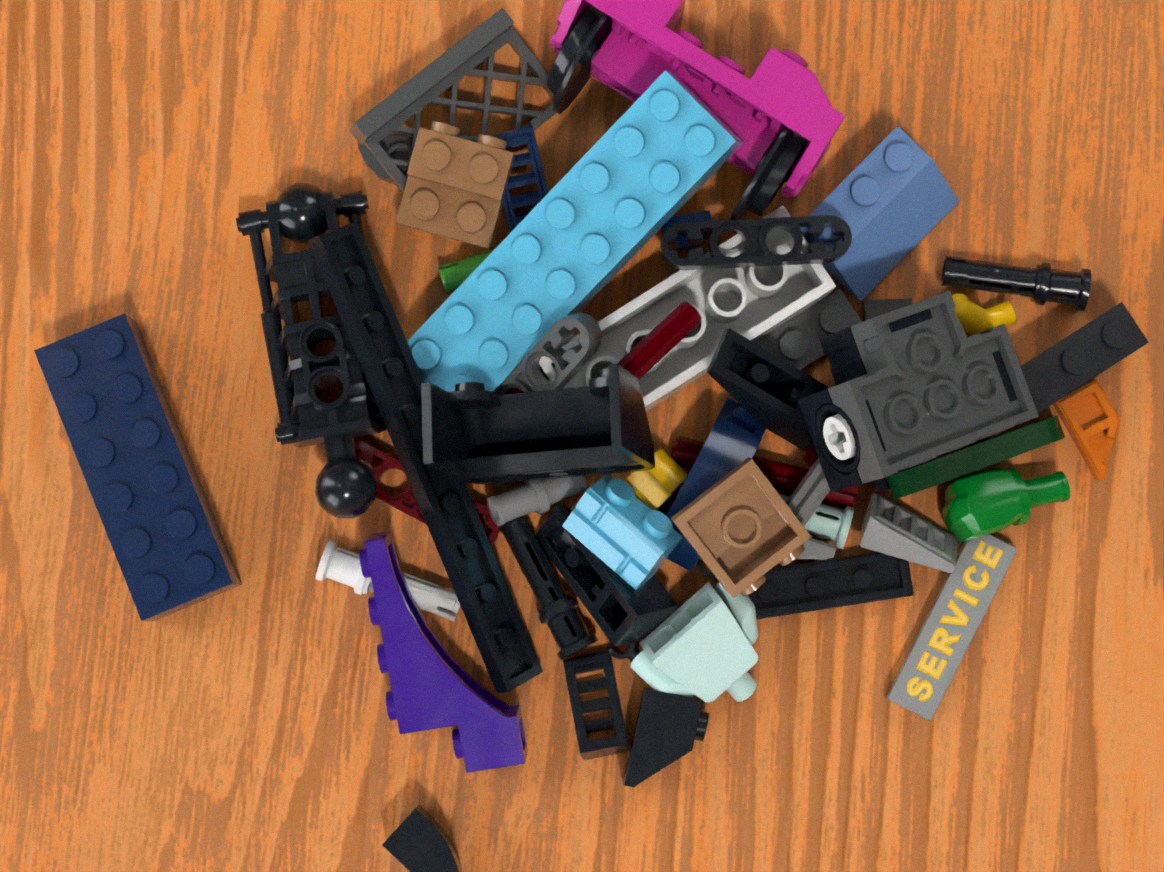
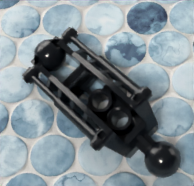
M295 183L284 188L276 200L266 201L267 211L261 212V209L240 212L239 218H236L238 231L242 232L243 236H250L263 313L260 316L280 419L278 428H275L277 442H281V445L294 443V446L298 448L325 444L327 464L317 476L315 495L319 505L328 514L338 518L353 519L365 513L372 506L377 496L378 481L374 471L365 462L356 457L354 438L380 433L387 430L340 315L323 317L320 298L330 297L331 293L313 250L286 253L284 237L295 243H309L308 240L324 234L327 230L330 232L340 228L338 215H344L345 218L349 217L350 224L357 222L364 237L360 215L366 214L369 204L367 195H363L362 190L340 194V198H335L333 190L322 191L312 184ZM267 228H269L273 256L268 263L266 262L261 235ZM270 281L278 283L279 290L274 298ZM310 300L313 319L301 322L297 302ZM281 319L284 320L285 326H283V328L281 324ZM324 340L336 342L333 351L328 355L317 356L313 354V350L319 342ZM330 386L343 388L341 397L331 403L320 401V396L326 388Z

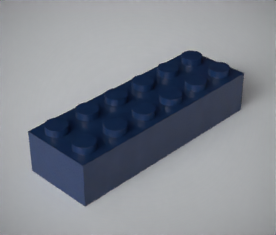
M122 314L34 350L141 621L153 622L242 585L137 322L126 314Z

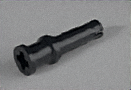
M946 255L941 285L1030 297L1031 302H1035L1036 305L1043 306L1048 301L1074 305L1075 310L1084 311L1090 294L1091 269L1082 268L1080 272L1051 269V265L1048 263L1037 264L1035 268L1018 267Z
M527 515L516 518L500 527L501 533H503L522 573L525 575L542 608L538 611L540 615L538 618L541 624L548 625L560 648L557 653L559 659L563 660L597 642L596 635L589 634L576 609L579 605L577 598H573L572 594L566 595L528 521Z

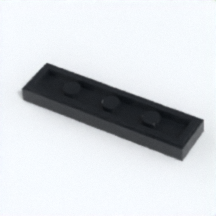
M875 552L772 568L764 574L766 581L757 590L748 595L755 605L757 619L914 596L909 562Z

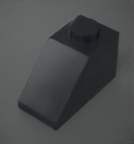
M644 688L623 785L635 787L692 751L694 740L703 742L709 713L701 711L702 701Z

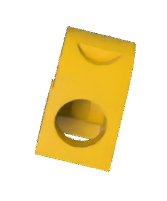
M662 448L654 454L655 468L632 472L624 480L633 487L635 495L651 510L656 511L685 481L688 475Z

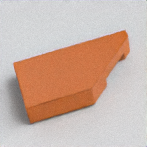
M1096 379L1061 398L1053 406L1095 480H1099L1107 474L1109 457L1121 420L1099 381Z

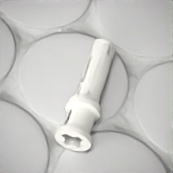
M329 539L321 557L315 579L323 582L328 578L353 587L354 593L362 595V593L367 595L368 591L374 593L371 577L364 578L362 574L359 554L340 548L337 541ZM402 572L410 594L419 609L437 614L450 621H455L460 603L454 589L446 588L434 582Z

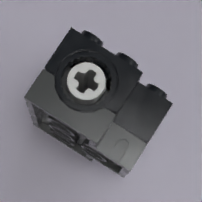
M947 291L876 316L819 339L824 354L828 356L832 367L830 370L836 385L797 399L830 491L835 492L885 478L897 473L899 470L913 467L938 457L940 454L951 452L976 442L978 439L989 437L1014 427L1016 424L1039 417L1005 324L967 337L961 321H958L954 310L956 306L951 293Z

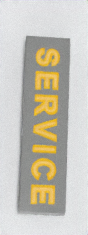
M990 534L963 544L957 556L956 568L953 573H948L886 699L928 721L932 720L1018 550L1017 548Z

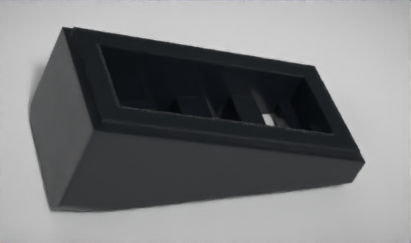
M609 651L564 659L563 664L582 759L589 760L630 751L612 656ZM604 669L605 678L580 683L577 681L576 675ZM608 689V697L581 701L580 694ZM608 709L612 710L613 716L585 721L584 714ZM611 729L616 731V736L589 741L588 734Z

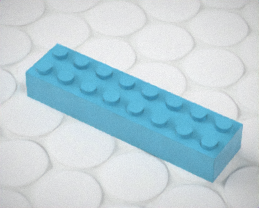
M665 70L409 338L407 344L423 382L432 383L447 392L455 391V385L458 383L479 382L485 384L486 391L495 392L551 327L560 319L579 313L744 142L675 73Z

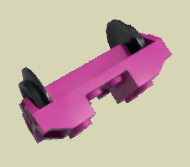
M566 0L557 19L558 27L550 41V44L554 46V53L558 55L547 81L549 85L557 90L553 111L560 115L567 109L591 76L632 102H635L665 70L673 72L744 142L727 161L751 175L753 179L743 193L729 220H739L748 211L761 217L784 182L787 183L781 195L790 199L792 196L796 198L829 150L830 142L845 118L844 114L832 107L815 74L807 69L808 63L801 56L788 49H783L780 52L771 46L749 79L743 75L745 70L738 63L725 56H720L716 59L702 50L703 44L695 36L681 30L686 0Z

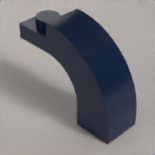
M727 398L694 464L666 514L672 522L673 529L682 536V539L668 555L667 559L691 572L700 557L671 520V517L748 457L752 459L766 430L739 403Z

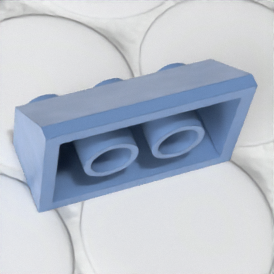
M897 126L808 216H837L843 219L850 227L852 241L845 255L838 261L821 264L860 303L959 201L934 160ZM800 227L802 235L808 244L824 243L826 251H833L835 244L842 241L841 236H834L830 227H825L821 236L806 238L808 228Z

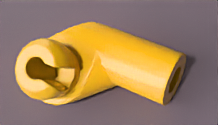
M962 293L951 295L956 306L954 310L958 321H961L965 333L971 336L1002 324L1009 326L1017 322L1015 311L1009 301L984 309L969 301L968 297Z

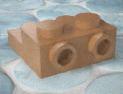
M432 121L431 129L419 127L407 171L408 178L395 223L490 250L515 158L514 152L506 151L507 142L496 137L479 134L477 142L459 138L461 129L445 123Z
M750 457L671 517V520L695 549L701 560L732 598H735L740 593L742 596H747L757 590L766 581L764 576L766 572L778 563L784 566L798 558L805 550L803 543L811 538V535Z

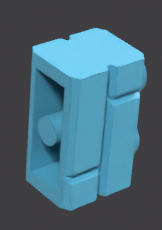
M610 474L603 476L585 491L575 506L576 508L562 525L635 590L639 589L660 569L668 555L682 539V536L673 529L672 522L665 514L651 510L635 496V491L629 483L622 479L614 478Z

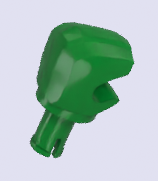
M995 468L966 474L956 479L945 490V506L942 509L943 520L958 543H968L978 537L1005 529L1011 524L1014 526L1026 524L1030 518V509L1032 507L1069 500V483L1062 471L1024 480L1015 468L1008 470Z

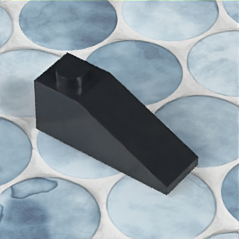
M730 328L725 329L707 373L764 428L803 451L813 448L814 445L797 399L829 387Z
M563 504L557 505L536 534L543 550L614 647L645 639L672 614L678 606L655 574L639 589L635 590L562 526L572 511Z

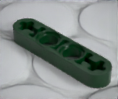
M1055 415L887 476L886 480L895 500L1065 438L1058 416Z

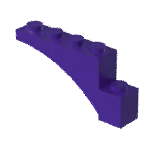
M391 531L371 534L365 541L366 548L360 549L359 557L364 578L371 577L374 596L368 598V607L372 625H380L383 644L377 645V656L381 673L389 672L392 691L386 692V706L389 719L391 721H398L400 734L458 725L459 729L452 730L453 747L456 758H464L467 773L525 764L528 748L520 704L510 706L497 698L472 678L447 652L427 625L410 594L398 563Z

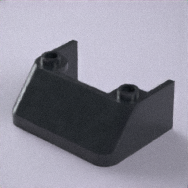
M619 364L608 365V368L599 370L598 377L588 381V387L497 395L494 392L486 391L485 384L479 382L458 383L455 385V391L447 392L432 383L421 384L423 464L466 483L498 484L645 471L655 468V455L639 379Z

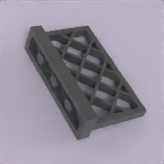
M503 8L354 122L351 127V134L361 146L363 144L366 146L402 193H404L407 178L399 168L408 169L410 161L391 159L379 143L391 133L412 135L411 160L420 127L421 111L427 105L449 107L447 124L454 126L456 108L482 111L480 134L487 135L489 113L515 116L513 130L521 128L522 117L533 118L524 127L533 126L534 131L556 114L552 110L554 103L543 112L523 109L525 84L542 86L553 101H555L557 90L547 83L548 72L512 28L514 22ZM507 43L520 57L519 75L493 72L495 52ZM487 59L486 70L475 69ZM527 68L531 71L534 77L526 76ZM464 76L485 78L483 104L456 100L458 81ZM492 80L518 83L515 108L490 105ZM451 87L450 99L438 98ZM414 116L413 128L402 126ZM459 134V138L477 142L479 138L477 136Z

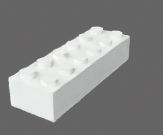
M783 205L763 218L791 216ZM774 229L766 236L767 247L775 254H787L793 248V237L784 229ZM736 234L719 245L718 249L727 257H735L744 251L745 242L740 234ZM803 236L800 253L809 254L807 250L808 242ZM710 252L703 255L702 258H711ZM821 263L679 270L597 322L602 333L600 347L563 389L588 387V381L597 378L599 370L608 368V365L617 364L677 306L687 301L699 312L702 317L701 321L639 380L645 409L648 411L707 373L725 329L730 328L750 341L756 342L830 295L836 285ZM581 333L573 337L567 345L561 348L567 351L579 345L578 338ZM541 357L539 361L541 373L547 380L554 381L557 373L554 362L548 357Z

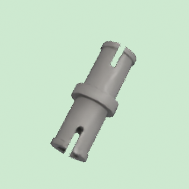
M584 476L524 481L522 486L496 496L488 497L487 506L494 523L497 526H502L508 521L534 511L537 514L545 513L550 510V505L574 495L585 493L587 491V484Z

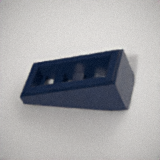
M533 126L489 135L506 141V149L527 144L528 152L515 155L512 168L531 163L533 171L509 177L502 202L509 234L529 214L515 216L513 209L539 203L549 193ZM536 183L537 191L510 197L509 189Z

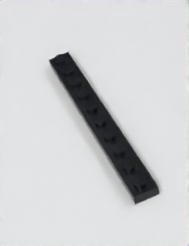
M357 222L319 235L308 241L497 693L509 692L539 675L543 670L465 482L423 464L421 384L424 382Z

